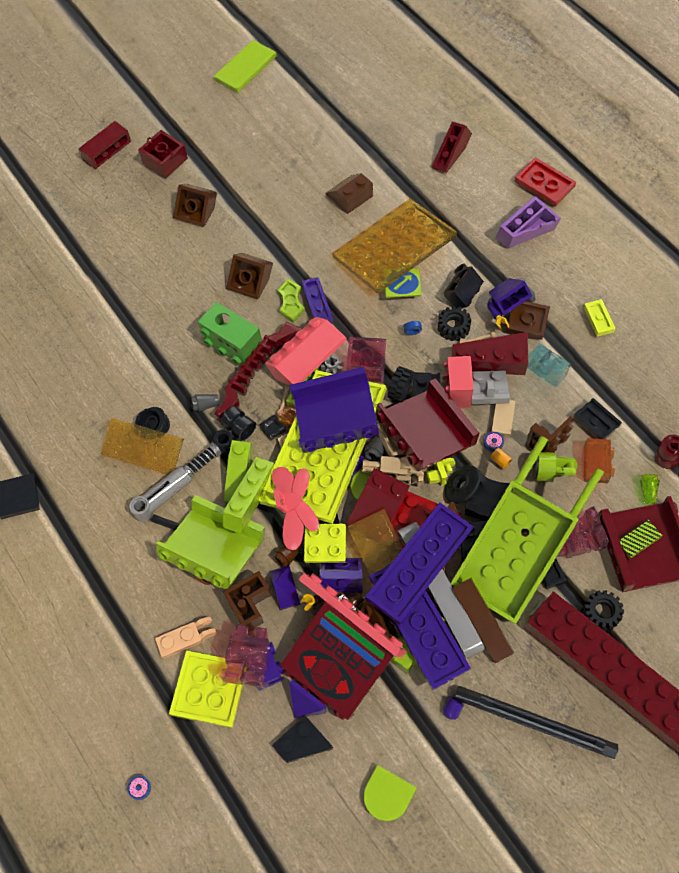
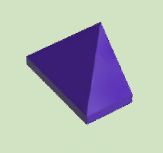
M290 566L270 571L280 609L284 610L301 605Z
M294 680L290 681L294 718L326 713L327 708L323 703Z

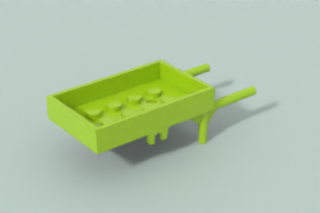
M540 436L515 480H512L451 582V585L456 586L471 577L487 606L514 624L519 620L579 520L577 516L604 471L596 468L570 513L526 488L522 483L548 441L543 436ZM522 529H528L529 534L524 536L521 533Z

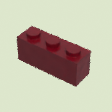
M114 121L78 149L83 161L92 168L97 169L128 145L131 139L128 130Z

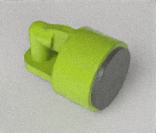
M541 452L533 465V477L536 481L554 482L555 476H575L578 464L571 457H557L553 452Z

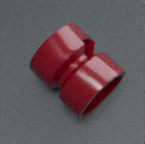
M673 434L664 437L657 448L654 457L660 467L673 469L678 466V435Z

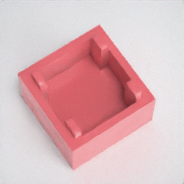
M471 356L448 357L447 362H444L446 374L442 375V379L446 380L445 391L459 408H471L474 390Z

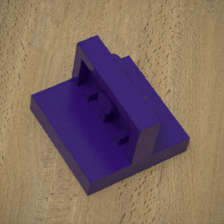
M346 558L344 563H321L320 579L323 580L321 584L325 587L330 586L337 592L355 593L357 591L358 593H363L362 558Z

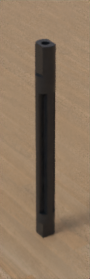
M458 686L454 700L615 759L617 755L618 744L493 697Z

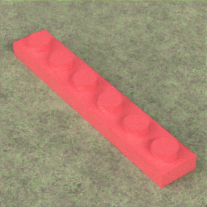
M303 573L299 579L303 584L395 657L402 658L407 651L401 647L403 643L394 636L388 637L385 634L386 629L377 623L373 625L369 622L370 617L361 610L359 612L355 611L352 608L354 604L346 598L341 600L337 597L338 592L330 586H323L321 584L323 580L312 573L310 576Z

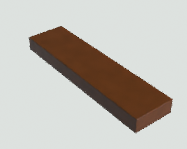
M470 577L454 586L452 589L493 661L497 663L514 654L512 647L473 579Z

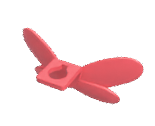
M277 467L272 472V480L276 486L273 489L276 506L286 513L283 524V541L289 550H295L302 542L304 526L310 531H316L319 528V521L314 511L302 500L309 485L310 476L307 469H300L294 477L287 468Z

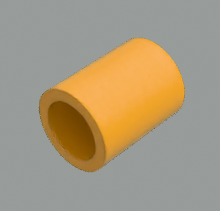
M497 448L490 456L502 469H505L512 461V458L500 448Z

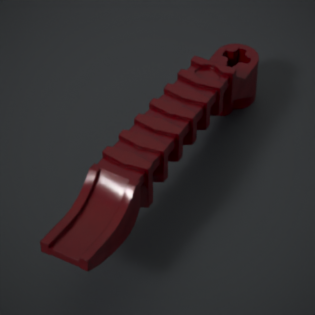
M285 322L278 333L264 336V340L258 343L256 350L253 349L252 355L246 358L244 365L241 364L239 371L234 373L232 379H229L228 385L225 387V400L214 413L217 416L216 420L218 422L221 421L222 416L229 408L233 406L239 407L240 402L237 393L246 396V387L250 385L249 378H254V370L259 372L260 363L265 365L267 361L266 356L271 357L273 354L272 349L278 351L279 348L283 347L286 342L290 341L303 328Z

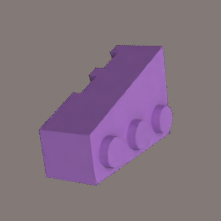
M534 196L500 226L496 238L507 248L555 230L561 218Z

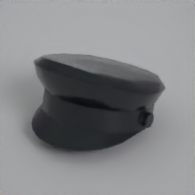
M159 407L144 409L136 417V431L143 439L156 440L168 432L170 420Z

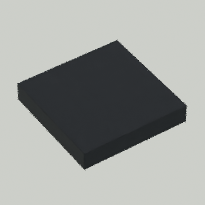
M34 473L0 481L1 520L40 510Z

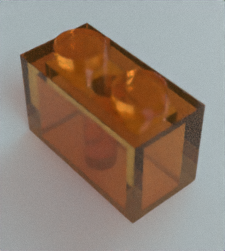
M587 438L584 444V482L590 480L596 468L604 471L598 483L608 484L610 478L614 477L615 466L611 462V459L614 458V447H611V440Z

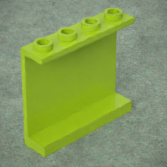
M195 495L191 500V511L165 544L160 541L156 543V556L162 561H168L179 569L186 570L200 579L211 582L216 587L228 589L264 540L265 527L249 520L242 534L223 528V511L225 508Z

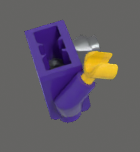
M509 278L489 291L491 297L488 300L487 307L493 318L497 319L496 324L499 330L502 331L501 325L507 324L509 328L507 319L501 316L525 301L533 303L536 300L535 292L527 285L526 279Z

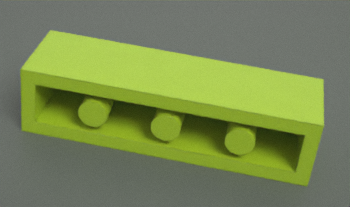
M258 457L255 458L223 511V528L242 534L260 503L258 500L273 469V462Z

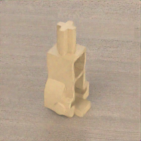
M381 456V462L363 461L362 472L371 473L376 468L400 481H409V484L423 486L424 472L422 470L418 472L414 466H411L407 457Z

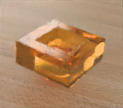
M288 405L280 414L278 421L291 428L297 415L296 409Z

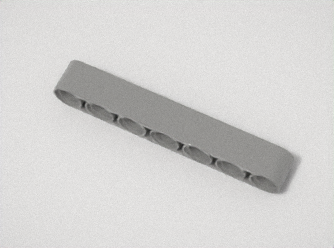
M416 522L397 531L403 547L406 546L420 528ZM442 569L427 588V591L431 592L430 597L434 601L433 603L440 616L445 619L448 630L465 659H468L483 651L484 645Z

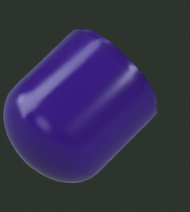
M448 697L443 707V714L446 718L455 720L459 717L464 705L462 702L454 700L453 697Z

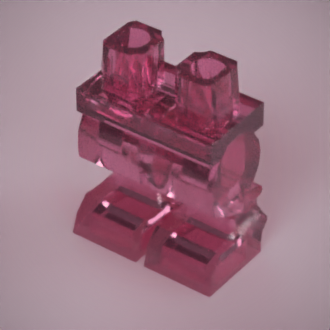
M594 506L585 510L583 516H577L579 520L557 557L566 556L568 559L586 552L590 553L592 550L599 551L607 547L609 540L603 526L600 525L601 521Z
M237 625L234 634L229 636V643L225 654L227 669H222L220 677L224 683L243 685L244 682L248 686L264 687L266 681L265 671L267 670L270 651L268 630L258 627L256 628L255 637H248V627ZM246 662L248 671H244V668L246 667Z

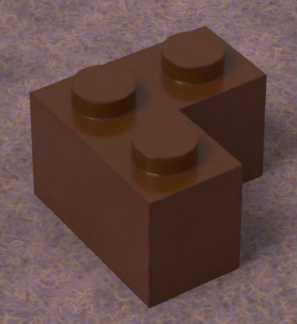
M257 571L223 591L227 602L245 633L264 623L255 605L272 595L260 571Z

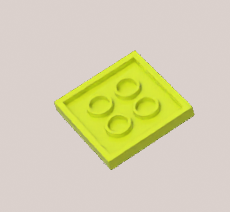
M186 650L169 715L233 728L248 663Z

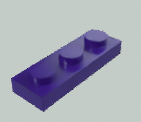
M319 277L301 281L312 317L326 319L332 324L333 317Z

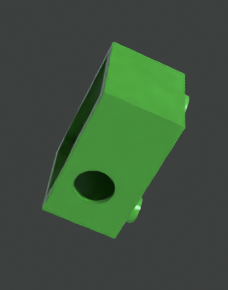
M218 302L198 321L203 343L210 348H215L220 355L229 357L236 365H244L246 358L252 355L253 349L256 350L258 343L262 342L260 329ZM222 314L230 317L228 323L224 322Z

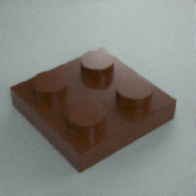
M527 301L523 302L511 311L508 323L509 328L507 327L506 332L512 334L528 332V337L542 340L550 306Z

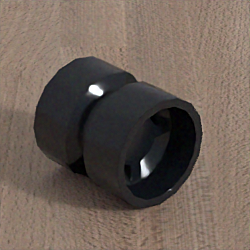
M237 406L229 408L220 421L226 430H232V435L239 441L248 439L255 431L257 425L249 416H245V413Z

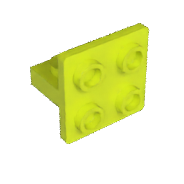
M319 524V528L316 531H310L305 527V563L346 562V525Z

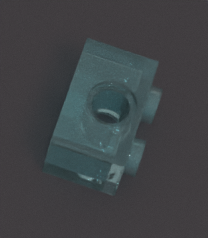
M539 343L528 356L527 368L553 386L557 387L567 376L570 363Z

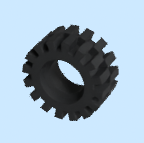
M452 306L451 310L449 307L446 308V311L442 310L438 319V332H440V335L442 337L445 335L446 340L450 337V341H454V338L460 341V337L463 339L466 335L468 336L471 318L469 313L466 314L467 310L461 311L459 306L458 309ZM457 320L461 323V326L451 327L448 325V321Z
M398 366L389 384L387 397L403 402L411 387L414 371Z
M599 590L595 594L592 593L583 606V615L606 632L608 629H614L623 618L624 609H622L623 603L618 602L620 600L618 596L614 598V593L607 594L606 590H603L601 593ZM598 604L607 605L611 610V616L608 618L599 617L596 614L595 607Z

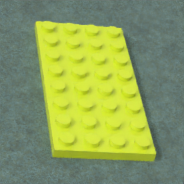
M316 370L312 379L332 375V373ZM369 382L376 414L377 404L382 403L387 388L386 385ZM296 415L258 501L260 504L277 508L273 490L276 486L272 480V472L277 467L287 468L294 477L300 469H307L310 476L309 485L302 500L314 511L318 520L333 524L367 438L358 439L351 443L338 444L331 448L317 449L314 452L303 453L298 441L301 438Z

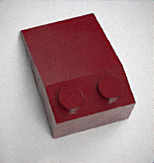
M374 468L346 526L382 543L410 485Z

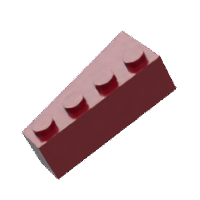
M528 332L453 344L451 357L471 356L472 372L506 371V374L525 375L528 366Z

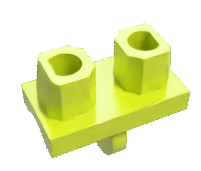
M446 458L431 465L434 466L435 470L427 472L429 484L439 482L441 486L447 484L446 479L448 476L446 471L448 474L453 472L451 467L455 465L454 458Z

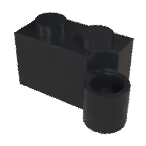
M461 264L454 270L455 276L443 292L444 297L452 306H455V309H458V306L461 308L468 307L484 282L472 266L467 267L466 264Z

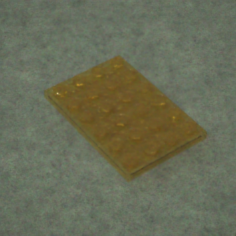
M410 198L338 248L332 255L341 265L379 294L456 238L457 231Z

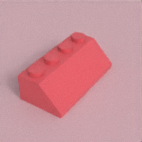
M315 317L303 329L299 330L290 341L286 342L277 353L273 354L265 364L275 380L288 385L300 383L334 353L347 338L328 320Z

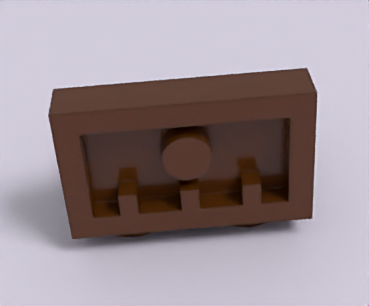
M570 416L552 435L549 434L545 427L535 423L530 428L525 446L533 450L540 436H543L548 441L541 452L555 453L558 448L557 445L560 442L562 444L565 443L570 437L568 433L574 427L572 425L574 417Z

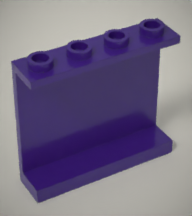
M364 367L290 385V391L295 401L301 438L298 441L303 453L314 452L325 447L331 448L338 444L351 443L358 439L372 438L375 435H379L368 377Z

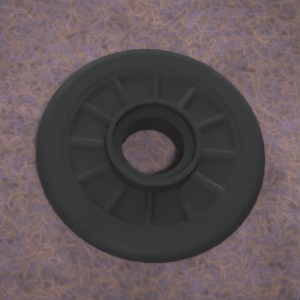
M466 465L452 473L445 485L446 499L455 504L469 500L477 492L481 483V474L478 468ZM466 481L463 487L460 488V485Z

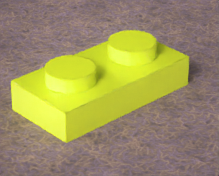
M602 299L585 303L583 308L596 336L614 333L616 328Z

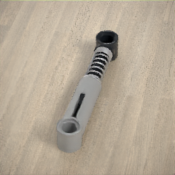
M226 429L217 431L214 434V440L211 441L212 443L208 445L207 449L204 448V452L196 455L195 459L192 458L191 462L188 461L187 465L177 467L143 496L132 499L129 508L135 519L140 522L149 520L156 509L192 481L193 474L196 475L197 471L200 472L199 469L204 468V465H208L209 461L212 462V459H216L220 454H229L231 442L234 440L231 432ZM224 440L228 441L225 444H221V442ZM145 507L144 510L138 512L139 508Z

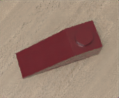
M452 121L432 165L433 169L447 173L463 153L472 135L466 125Z

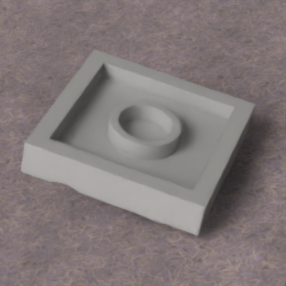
M506 371L472 372L474 390L471 404L509 403L510 396Z

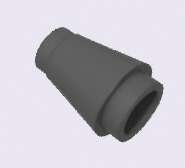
M195 394V396L191 397L193 411L201 412L219 405L218 395Z
M378 435L365 448L364 455L370 461L377 462L383 456L385 447Z

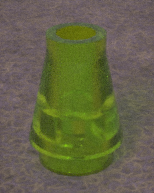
M644 474L639 481L644 504H656L660 480L656 474Z

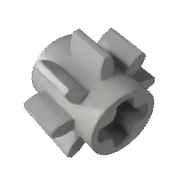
M330 355L321 365V371L323 372L326 371L332 374L343 372V360L339 361L338 355Z

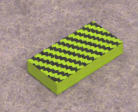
M648 520L620 539L624 554L630 560L660 539L662 534Z

